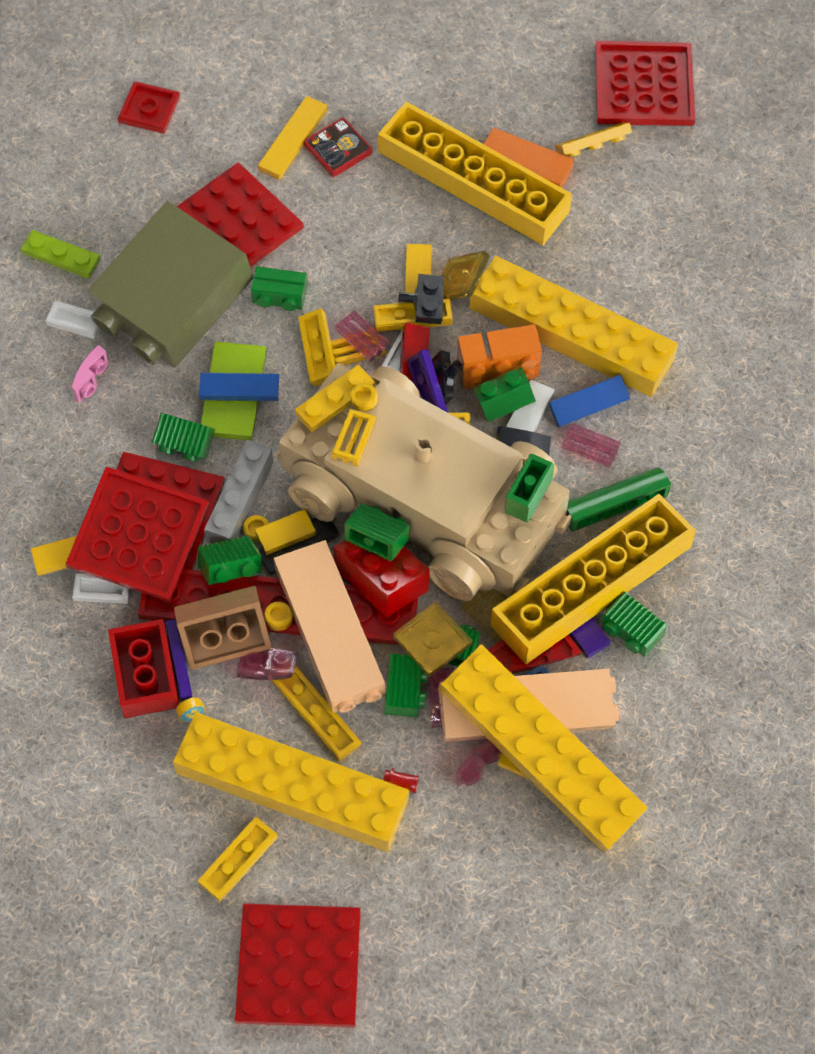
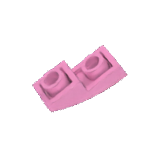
M99 345L86 357L74 378L72 390L78 403L84 398H89L95 392L97 387L95 375L102 374L107 367L106 351Z

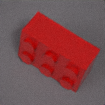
M344 540L334 546V562L339 574L385 617L390 616L429 591L430 569L406 547H403L396 557L389 562L383 556L379 557L378 554L370 553L369 550L360 548L359 545L356 546L354 543L351 544L350 541Z
M164 619L108 629L120 707L124 719L176 709L179 705Z

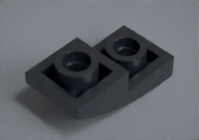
M497 427L496 439L510 447L514 442H527L538 447L549 456L550 436L522 429Z

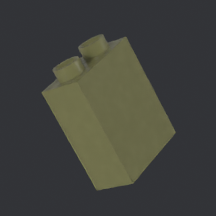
M166 201L87 290L96 308V311L91 315V319L102 331L112 337H115L122 330L134 338L129 344L130 347L147 363L153 365L159 358H162L175 368L252 281L253 275L247 255L184 211Z

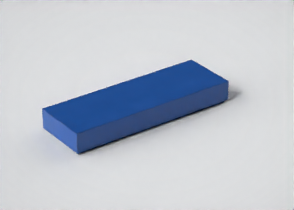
M200 373L199 399L279 401V374Z
M619 375L551 401L548 405L557 427H561L628 401L630 397L623 379Z

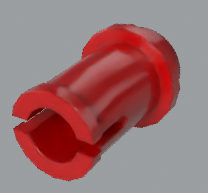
M391 768V770L385 769L383 781L416 793L419 775L396 772L394 768Z

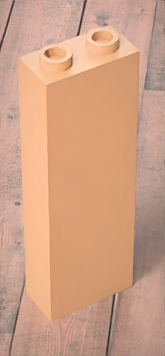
M326 540L275 557L274 566L276 574L332 713L337 711L347 712L359 703L365 701L372 703L379 700L385 694V682Z
M609 669L514 676L570 732L611 729L615 726V721L619 720L618 706L613 704L612 693L616 691L615 678L610 676ZM439 691L443 742L488 739Z

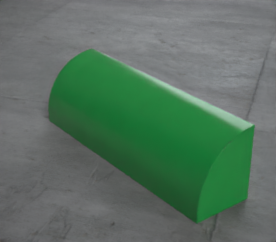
M655 467L568 500L566 516L571 515L569 528L571 532L630 511L642 506L658 494L664 498L669 495L671 482L661 468Z

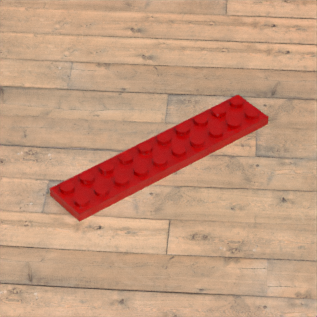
M183 569L171 602L142 593L138 617L142 620L152 621L164 619V622L176 620L174 607L256 586L263 616L266 608L271 603L284 602L287 605L289 603L278 578L251 576L229 580L225 583L208 585L200 570ZM344 585L367 641L401 645L396 637L416 622L419 597L390 616L385 617L352 585ZM294 616L291 625L282 631L272 630L266 624L268 632L301 635Z

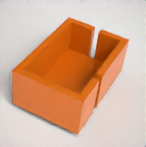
M535 324L486 332L491 356L486 354L481 333L458 337L457 360L463 365L461 366L463 367L462 370L459 371L463 389L470 388L474 390L475 386H479V384H483L489 381V379L493 380L494 377L498 378L499 375L503 376L504 373L518 369V367H522L528 381L539 377L542 348Z

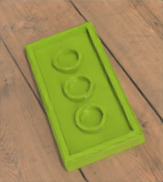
M215 341L210 373L263 374L267 347ZM205 400L201 424L214 428V437L253 441L259 401Z

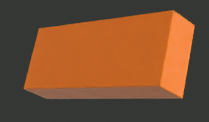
M494 127L484 142L485 146L563 188L573 169V158Z

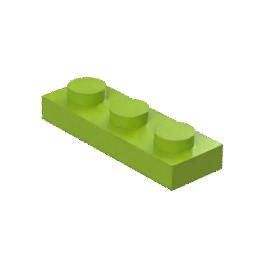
M35 230L30 232L21 247V252L24 255L90 279L101 260L99 254Z

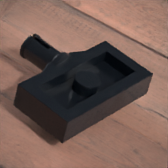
M418 274L415 293L399 291L398 302L413 303L416 311L415 322L441 325L444 276Z
M440 350L431 360L445 405H447L454 398V377L462 370L463 367L461 366L463 365L458 360L451 364L450 352Z

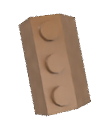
M256 586L174 607L177 626L190 670L272 649Z

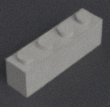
M249 440L246 441L204 529L208 544L224 542L225 540L229 541L231 538L239 537L243 524L248 518L274 463L272 448Z

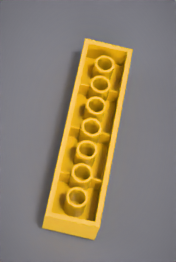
M407 101L378 133V152L541 245L546 243L570 212L572 193Z
M496 255L479 279L472 296H470L471 310L508 328L535 324L541 344L611 378L621 375L625 385L650 397L653 396L676 356L677 342Z
M658 494L492 609L490 626L520 659L527 664L611 605L623 592H629L690 549L696 530Z
M482 644L440 685L438 690L602 852L609 850L648 809Z
M197 712L173 761L175 773L386 852H389L409 802L408 789Z

